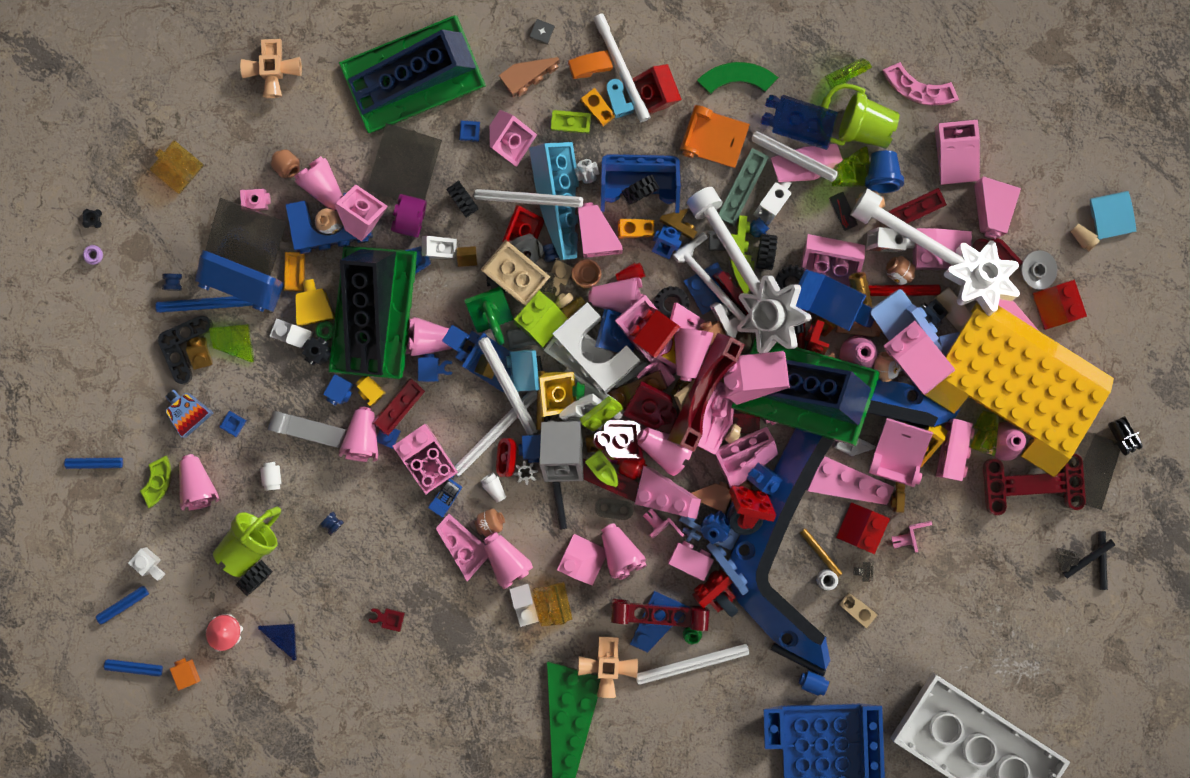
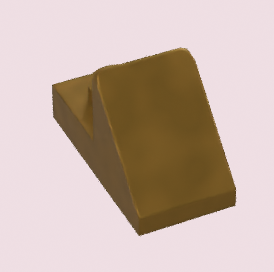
M688 209L680 210L679 213L673 212L662 215L659 220L661 223L682 232L681 234L690 240H693L697 234L692 224L688 222L683 224L681 222Z

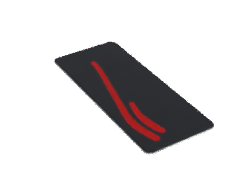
M844 192L831 196L830 201L843 230L846 231L857 226L856 219L850 215L852 210Z

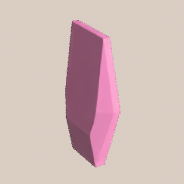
M837 144L796 149V151L832 169L840 167L844 162ZM780 155L771 158L778 182L810 181L821 177Z
M720 381L708 401L703 420V435L698 444V447L711 454H716L733 424L734 409L731 408L733 402L726 397L725 385Z

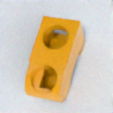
M595 88L580 99L582 104L602 127L615 118L614 113Z
M619 219L617 221L618 239L655 236L654 220Z

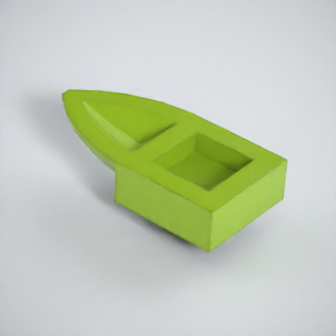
M601 450L585 461L599 480L610 486H618L616 471Z

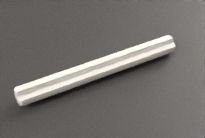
M758 131L752 136V142L831 182L837 177L836 170Z

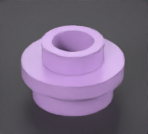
M90 245L85 248L83 258L88 264L96 265L101 262L103 252L98 246ZM92 252L97 254L94 259L91 258Z

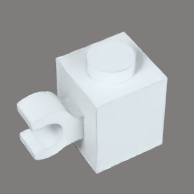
M147 547L141 548L128 562L142 576L150 573L158 581L165 575L156 566L161 560Z

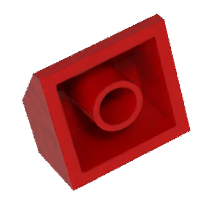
M668 64L653 66L632 78L649 114L666 109L682 100Z
M1075 279L1032 293L1044 330L1087 317Z
M651 307L644 311L638 325H634L631 328L628 339L649 355L657 358L680 326L657 309Z
M851 502L836 538L875 555L890 518Z

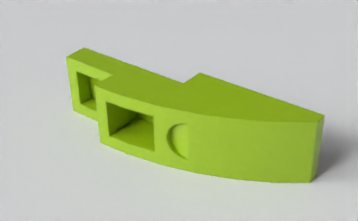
M739 215L737 235H731L744 255V252H748L749 241H745L746 233L750 231V221H747V216ZM744 255L754 271L755 261L751 260L752 256ZM729 256L731 270L737 286L743 293L751 292Z

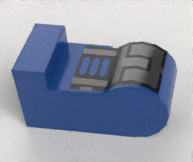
M449 479L428 508L443 518L463 487Z

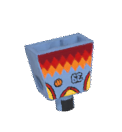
M172 390L165 396L172 404L166 409V414L182 438L189 436L214 414L190 393H185L180 397L175 390Z

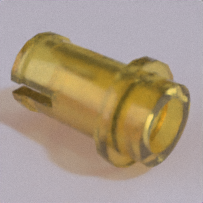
M576 296L573 302L561 309L569 319L586 302L582 296Z

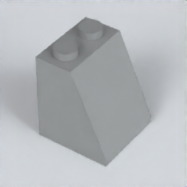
M551 420L541 422L540 467L544 482L583 481V430L581 421L568 420L566 422H557Z

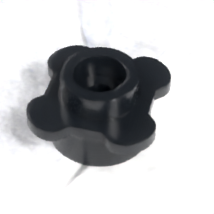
M85 209L83 211V227L100 228L102 226L100 222L101 210Z

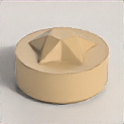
M570 292L568 294L562 293L557 297L555 304L561 309L571 302L574 297Z
M732 424L724 440L730 444L738 440L741 427Z

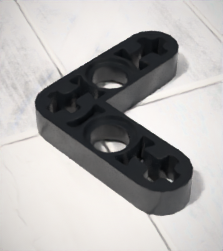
M198 316L168 329L158 336V344L171 374L178 384H188L193 376L180 345L211 331L213 323L207 316ZM201 320L208 322L205 325V330L201 327L194 329L191 325L193 323L194 326H198L201 324ZM183 327L190 329L191 333L187 338H183L180 334ZM176 331V336L180 341L177 342V339L174 338L170 340V345L163 343L166 335L173 337L175 336L173 332ZM177 352L180 355V361L174 364L171 362L170 356L172 353ZM184 364V367L180 368L182 372L187 373V375L185 376L186 380L178 378V376L181 375L180 370H174V367H178Z

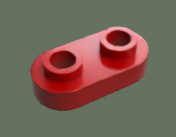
M502 438L498 443L496 472L500 477H511L515 470L517 447L515 441L511 438Z

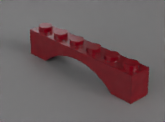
M717 333L670 432L668 441L681 448L695 452L703 435L704 414L710 396L724 374L737 363L745 344L731 336Z

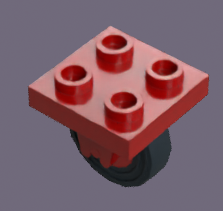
M731 486L729 493L734 506L729 511L728 521L734 532L740 535H749L760 529L763 520L774 522L776 513L767 493L760 490H750L744 486Z
M722 569L711 573L707 582L699 584L694 589L692 596L703 609L710 603L718 613L723 609L731 617L738 613V609L732 603L735 596L727 588L733 581Z

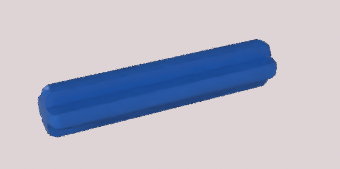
M66 458L64 466L66 469L122 468L123 458Z
M141 586L96 615L97 622L104 624L149 595V591L145 586Z
M107 659L104 663V670L159 677L162 675L163 666Z

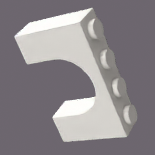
M587 302L553 333L555 337L553 341L560 349L564 347L568 351L566 355L573 363L577 361L581 365L579 370L586 378L589 375L594 380L592 384L599 392L603 390L607 393L639 365L641 361L627 345L605 363H592L583 356L581 343L584 336L602 320L600 315Z

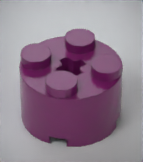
M400 194L393 212L395 220L392 222L391 231L418 238L422 228V220L425 216L426 200Z

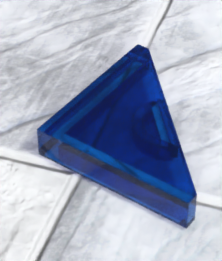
M295 623L258 626V629L290 656L292 660H297Z

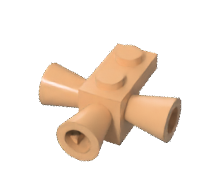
M263 39L261 40L262 55H259V62L241 59L242 78L260 75L265 80L263 97L280 98L282 93L278 79H283V73L302 76L301 58L296 57L282 61V40Z
M599 636L598 660L578 656V676L597 673V677L601 678L597 697H616L613 679H618V674L637 678L638 659L619 661L618 637Z

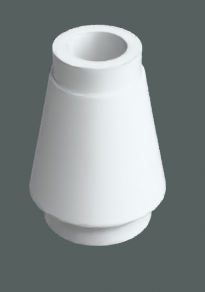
M494 473L487 475L481 480L482 487L496 503L506 498L499 477L495 476Z

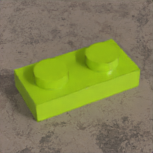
M552 110L551 131L589 134L591 113Z
M608 396L580 418L581 424L594 432L623 410L622 405Z

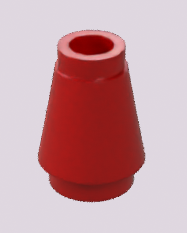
M635 262L615 274L617 281L631 278H640L642 280V278L646 277L642 264H636Z

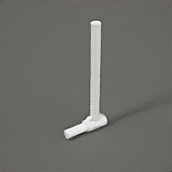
M703 232L690 243L682 246L672 256L678 263L687 262L735 317L742 322L746 316L692 257L694 249L708 238Z

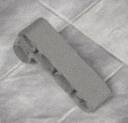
M278 411L272 412L268 427L270 431L341 448L347 432L343 428Z

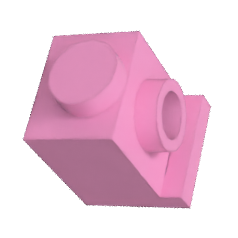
M265 189L240 190L241 209L244 212L268 210L271 199L270 194ZM253 196H258L257 202H252Z

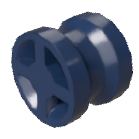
M553 243L543 246L545 263L560 259Z
M162 274L164 279L162 290H182L180 285L182 274Z
M331 512L321 522L320 526L328 530V534L332 536L344 524V521L339 520L336 514Z

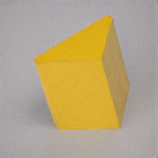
M550 372L538 377L542 417L560 414L567 406L576 401V397H572L573 386H575L574 372Z

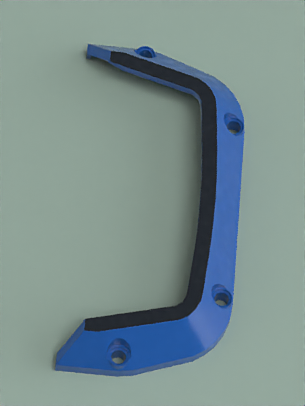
M878 380L867 413L935 427L950 421V419H955L960 409L953 414L921 394V391L915 386L901 382H883ZM910 390L916 393L914 401H910L907 397ZM795 428L773 470L775 474L783 479L778 490L772 496L768 494L776 513L774 522L763 520L762 526L756 532L749 535H739L729 558L737 567L735 572L738 575L742 573L748 583L745 585L749 591L742 595L733 583L730 587L737 602L774 642L826 670L830 663L827 637L774 590L768 581L769 571L790 521L816 470L835 441ZM744 544L748 545L749 552L746 555H741L739 547ZM785 633L791 634V641L788 643H783L781 640Z

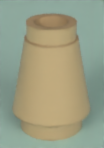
M1080 224L1071 231L1081 247L1088 252L1100 242L1096 234Z

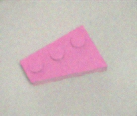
M765 427L734 441L732 444L728 443L719 447L715 457L731 489L732 485L738 487L746 481L748 473L757 463L766 465L778 455V451L769 429Z
M643 467L635 500L636 505L697 519L701 499L678 486L654 468Z

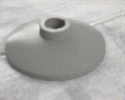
M1041 250L1033 251L1024 258L1021 265V274L1025 283L1031 288L1045 289L1052 285L1056 279L1057 264L1053 256L1048 252Z

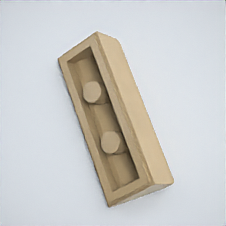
M947 287L935 298L949 312L945 316L958 332H961L972 313L965 305H958V297Z

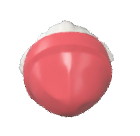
M231 614L213 617L206 629L208 644L217 652L229 650L241 640L240 633L243 627L240 626L236 618Z

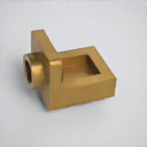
M195 337L187 342L186 352L193 370L213 364L207 348L206 337Z

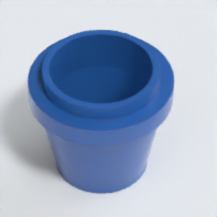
M890 150L873 152L871 154L868 175L865 177V186L871 191L875 190L878 193L898 191L904 185V176L901 175L897 153Z

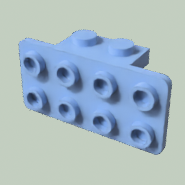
M898 289L870 310L871 316L889 341L912 322L916 321L942 352V347L937 341L939 338L936 335V332H938L932 322H927L925 311L921 307L913 305L903 290Z

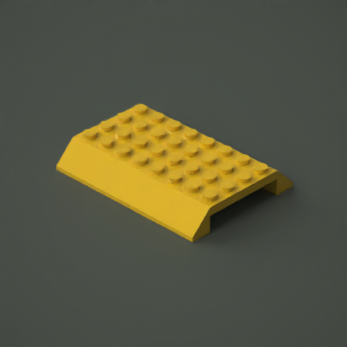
M976 302L971 310V316L945 356L955 371L924 396L953 414L956 413L968 397L972 398L1032 436L1034 439L1029 441L1021 457L1052 477H1055L1072 458L1111 393L1114 378L999 305L997 311L988 316L980 304Z

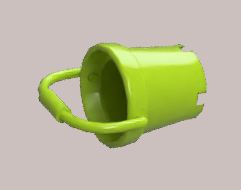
M844 83L832 88L827 96L824 97L817 114V126L822 137L832 143L843 146L845 142L854 140L886 149L893 139L891 138L893 131L896 132L900 115L894 110L867 99L864 88ZM844 88L858 91L852 95L844 112L839 129V139L827 135L823 130L822 120L826 115L832 95Z
M278 506L273 507L259 518L246 512L238 513L231 522V528L213 551L216 563L219 565L222 561L226 565L223 569L225 572L235 577H241L264 555H269L278 546L277 538L270 527L280 516L281 508ZM267 517H272L267 524L263 522Z

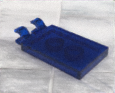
M769 95L765 106L776 109L775 115L765 112V115L762 116L761 124L773 127L772 133L825 150L829 148L838 112L786 95H782L781 99L775 95Z

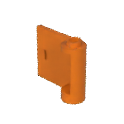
M694 105L680 146V150L683 152L682 155L689 158L696 156L736 168L750 124L713 113L712 110L706 107Z

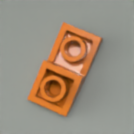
M608 50L582 55L568 61L573 79L591 77L593 73L611 71L613 68Z

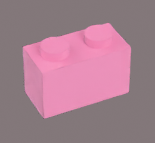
M683 541L682 544L678 542L668 564L704 581L714 559L710 558L712 554L702 549L698 552L693 549L694 545Z

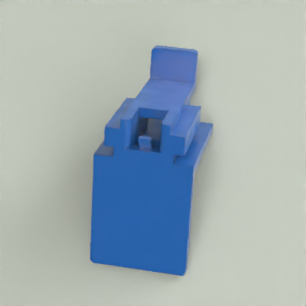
M807 269L804 271L798 284L801 286V291L796 307L810 311L850 331L854 321L865 327H872L874 318L870 314L872 307L863 304L866 297L865 294L824 274Z
M452 325L442 339V342L458 352L455 357L463 362L462 367L505 393L495 374L490 379L474 372L481 354L484 355L478 341L488 336L483 333L480 337L474 331H471L468 335ZM489 338L508 375L511 376V369L507 368L506 356H509L511 351ZM467 341L475 344L474 348L472 346L468 347L467 350L470 351V354L462 350Z

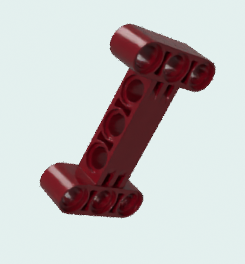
M1073 454L1072 457L1076 460L1075 466L1071 468L1067 463L1061 469L1062 472L1058 473L1055 477L1048 473L1005 476L1004 465L999 459L986 460L983 464V477L987 511L993 515L1005 513L1007 509L1006 496L1063 493L1064 504L1067 508L1081 510L1086 504L1083 460L1081 456ZM992 462H995L998 466L995 473L989 470V465ZM1072 476L1077 478V485L1075 487L1069 484ZM994 481L999 484L997 492H992L990 488L991 483ZM1073 496H1077L1079 499V503L1075 507L1071 504ZM995 501H998L1001 505L1000 510L997 512L992 509V504Z
M612 599L610 620L611 623L616 624L634 622L689 627L691 630L708 631L710 610L707 607L703 609L702 606H690L688 608L630 603L629 600ZM643 608L646 612L643 618L635 617L634 612L636 609ZM657 610L665 612V617L662 620L655 619L654 613ZM678 611L685 614L684 619L680 622L674 620V614Z

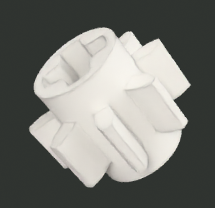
M590 159L580 161L577 164L578 168L574 169L578 181L582 180L586 184L594 182L597 179L596 175L600 174L596 162L592 163Z
M523 461L522 467L516 465L519 471L514 473V475H519L518 483L525 480L526 485H528L529 479L536 480L533 477V473H537L538 470L532 469L534 463L527 466L526 461ZM529 468L531 476L523 478L521 469Z

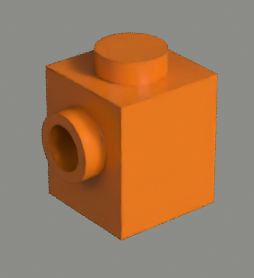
M185 658L174 662L175 666L170 668L178 691L201 681L192 659L186 661Z

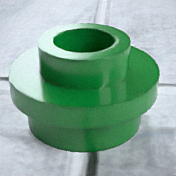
M328 321L318 323L315 328L316 336L324 340H330L333 337L334 326ZM327 327L329 332L324 335L322 329Z
M577 382V386H573L572 397H576V401L585 395V384H580V382Z
M686 627L683 630V638L688 644H697L702 638V631L691 630L689 627Z

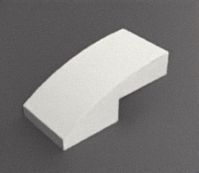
M594 394L587 395L567 406L559 414V417L565 422L568 420L580 421L582 416L597 406L602 400Z

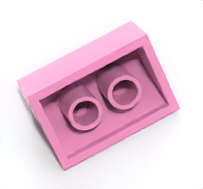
M808 234L800 268H805L804 271L807 269L824 274L849 286V276L853 273L861 272L865 259V245Z
M950 419V421L945 423V429L948 432L945 441L941 444L936 477L962 481L966 477L968 469L965 466L966 458L969 459L971 454L969 442L970 439H973L975 429L972 428L973 423L958 419Z

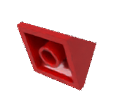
M516 205L502 242L505 240L508 242L527 234H532L538 240L545 222L544 218Z

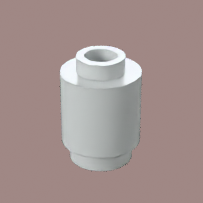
M275 462L263 463L264 467L260 468L264 490L280 489V484H282L280 466H276Z
M822 570L818 573L816 581L822 589L833 590L838 584V577L830 570ZM825 576H829V582L827 583L823 582Z

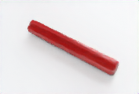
M939 284L868 285L870 296H890L898 289L903 290L906 296L939 295L941 292Z

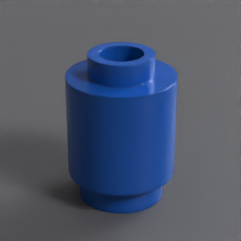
M807 671L801 674L798 684L801 685L802 690L817 696H824L829 681L825 680L823 676Z

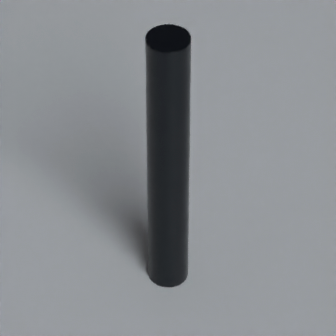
M1098 531V547L1106 543V531ZM1107 552L1099 557L1100 590H1108Z
M1110 539L1062 573L1068 579L1113 548L1115 543Z
M773 643L770 649L773 652L820 676L825 675V669Z

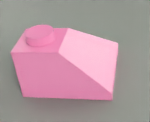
M499 110L490 124V148L517 167L537 134L515 116Z
M358 185L350 189L335 205L344 229L360 241L372 231L388 207Z
M574 534L557 571L593 585L606 558L605 549Z

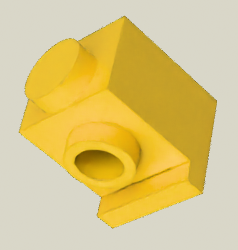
M363 376L355 383L360 390L358 394L365 401L369 399L370 401L367 404L371 407L386 394L370 376L366 378Z

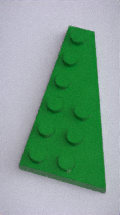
M547 661L552 777L576 778L596 707L597 692L601 678H598L595 674L578 676V669Z

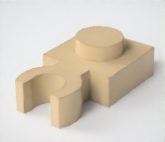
M556 260L549 274L550 279L553 281L546 286L545 291L548 292L551 287H555L557 289L555 296L557 297L560 294V284L567 285L573 267Z

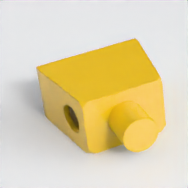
M314 279L302 281L304 292L296 294L297 326L301 327L322 321L335 320V314L326 291L323 288L316 289Z

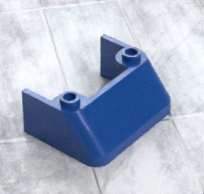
M609 154L603 156L601 212H605V201L615 202L620 199L622 190L649 175H653L660 189L652 194H659L660 200L664 203H675V213H679L681 189L680 160L675 156Z
M202 250L195 279L198 282V287L208 291L211 287L252 303V308L261 312L264 309L274 312L284 287L283 282Z

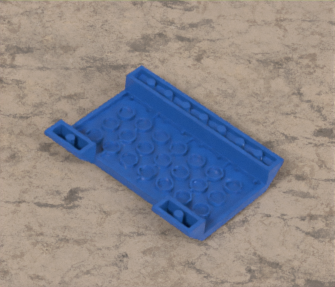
M860 703L788 705L763 709L765 749H783V778H885L882 705Z

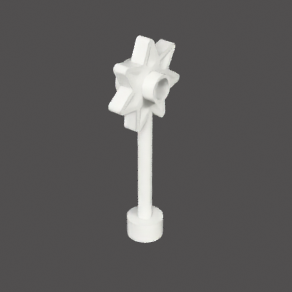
M706 187L696 192L688 199V207L696 219L707 218L752 294L742 293L739 295L740 301L749 314L737 326V330L739 332L756 333L757 351L759 353H768L776 342L787 349L796 348L797 339L794 327L811 320L809 313L796 307L801 286L789 285L780 290L773 276H763L760 283L717 213V210L722 205V201L713 187Z
M868 188L854 206L850 215L864 224H867L871 217L951 264L952 266L944 272V276L961 286L957 299L958 305L962 306L977 300L984 312L991 316L998 309L999 299L1013 301L1020 295L1017 288L1008 279L1019 267V264L1016 261L999 260L994 241H989L980 252L968 244L962 243L955 253L879 207L883 197Z

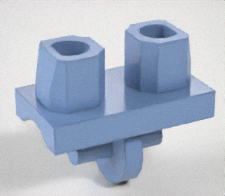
M680 516L679 521L692 527L691 530L686 527L682 530L684 534L688 535L686 541L690 542L692 538L699 541L701 536L695 532L697 530L702 533L700 529L704 522L699 525L694 522V518Z

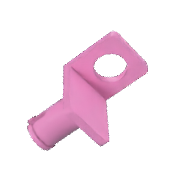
M658 359L646 366L638 374L637 378L639 379L648 373L660 370L669 387L675 381V377L672 374L676 373V370L669 365H664Z
M654 509L648 510L653 518L647 512L643 515L654 528L650 534L651 538H655L669 524L683 538L685 537L670 518L663 521Z
M932 521L909 525L910 531L908 534L892 536V542H896L893 543L894 549L912 545V547L914 546L915 553L918 552L913 529L930 526Z

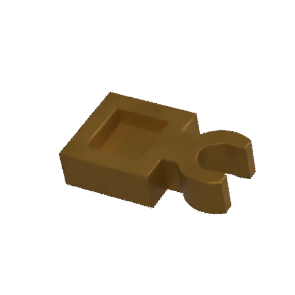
M899 482L895 483L896 491L894 496H891V508H893V512L904 513L906 485Z

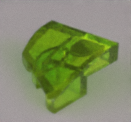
M860 58L825 75V78L832 89L870 70L872 66L869 61Z
M867 146L862 147L835 165L834 170L837 171V177L832 182V187L865 186V177H867L865 166L870 164Z
M249 324L209 328L211 343L214 349L248 362H254Z
M982 410L974 426L978 432L970 446L973 450L995 456L999 424L998 415Z

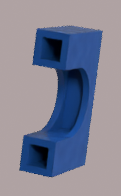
M306 201L286 204L293 247L300 254L311 253L312 249L319 248V251L329 250L332 245L345 247L349 246V242L353 241L365 243L369 242V238H373L371 231L360 241L348 233L344 227L336 234L321 235L312 226L309 207Z

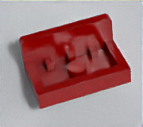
M817 320L815 325L810 326L804 340L808 342L805 350L825 355L830 344L819 341L825 322Z

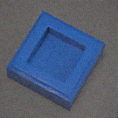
M461 121L459 140L479 142L480 122Z
M229 411L220 428L238 437L247 420Z

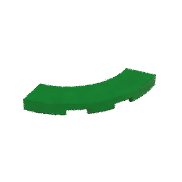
M732 62L714 67L704 73L696 82L710 95L718 88L732 82H744L761 89L765 93L779 77L768 69L756 64Z

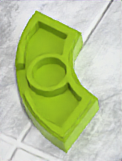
M167 456L148 464L150 478L147 485L140 490L148 508L156 505L169 488L171 465Z

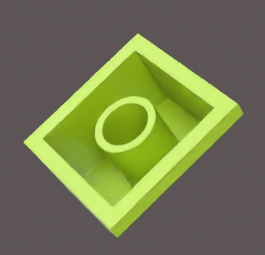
M539 290L516 316L513 323L544 348L554 336L553 333L568 318L553 301Z

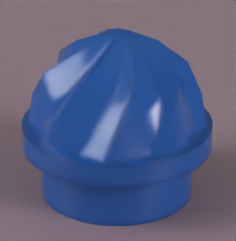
M760 217L757 220H753L750 224V233L754 237L759 238L761 234H767L766 232L770 229Z

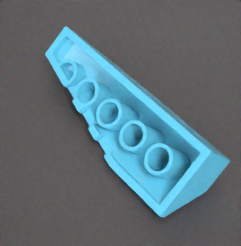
M573 142L544 143L530 147V158L537 194L576 196V187H579V181L574 170L577 167ZM540 205L545 225L560 260L576 259L578 234L575 232V225L578 223V215H575L576 207Z

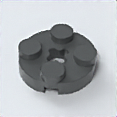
M532 234L523 235L513 241H509L520 252L527 251L525 256L536 265L539 257L541 259L543 256V246Z

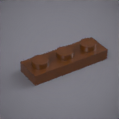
M658 370L609 391L607 394L621 403L623 408L628 405L641 381L660 391L667 389L668 386L661 371Z

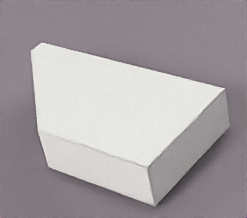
M858 438L856 446L837 441L834 448L850 456H855L873 450L876 446Z

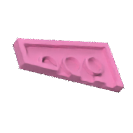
M824 457L807 491L887 505L894 487L828 457Z

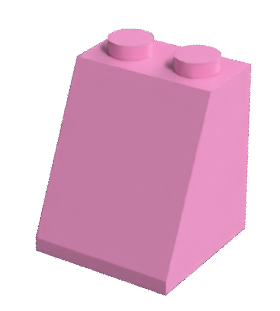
M983 176L974 185L979 228L981 233H985V237L996 239V237L999 238L1008 232L1021 188Z
M583 203L581 208L578 207L583 257L591 258L622 254V245L598 205Z

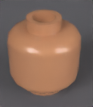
M285 149L276 151L273 154L271 167L280 177L293 178L299 172L300 161L291 151Z

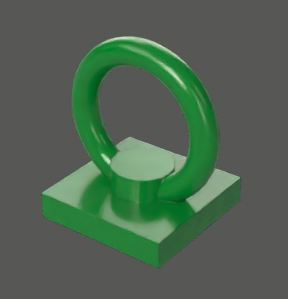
M501 286L465 299V304L477 333L491 329L497 344L503 345L504 337L499 325L514 319Z

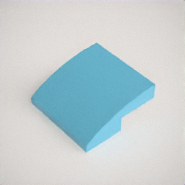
M1128 191L1090 199L1091 216L1095 222V232L1098 239L1137 232L1133 206Z

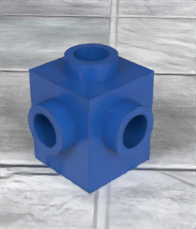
M664 225L661 231H656L652 240L656 242L652 252L670 259L673 251L677 252L682 243L679 240L682 232Z
M721 510L715 514L708 515L703 520L704 523L700 530L704 538L709 540L712 545L718 541L721 543L729 537L728 534L731 527L728 518Z

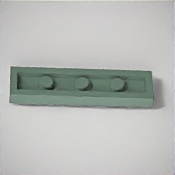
M753 148L751 149L719 212L722 221L732 226L735 225L769 156Z

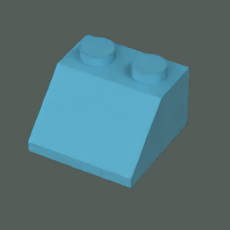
M531 349L509 352V356H506L507 368L511 369V376L509 377L516 390H540L536 351Z

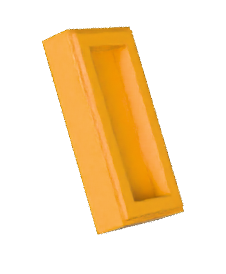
M285 252L284 291L304 292L302 281L305 279V254Z

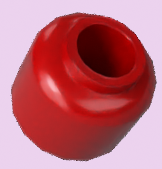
M644 457L640 461H617L619 473L631 480L641 478L643 467L647 466Z

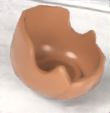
M590 259L579 260L571 270L573 281L582 288L594 287L602 276L600 266Z

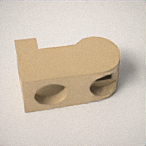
M849 592L839 603L846 612L866 629L877 616L874 611Z

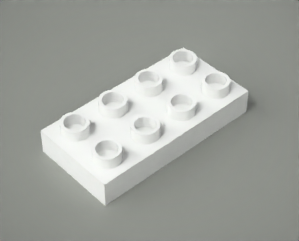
M933 672L890 737L893 742L948 778H1061L1070 764V761Z

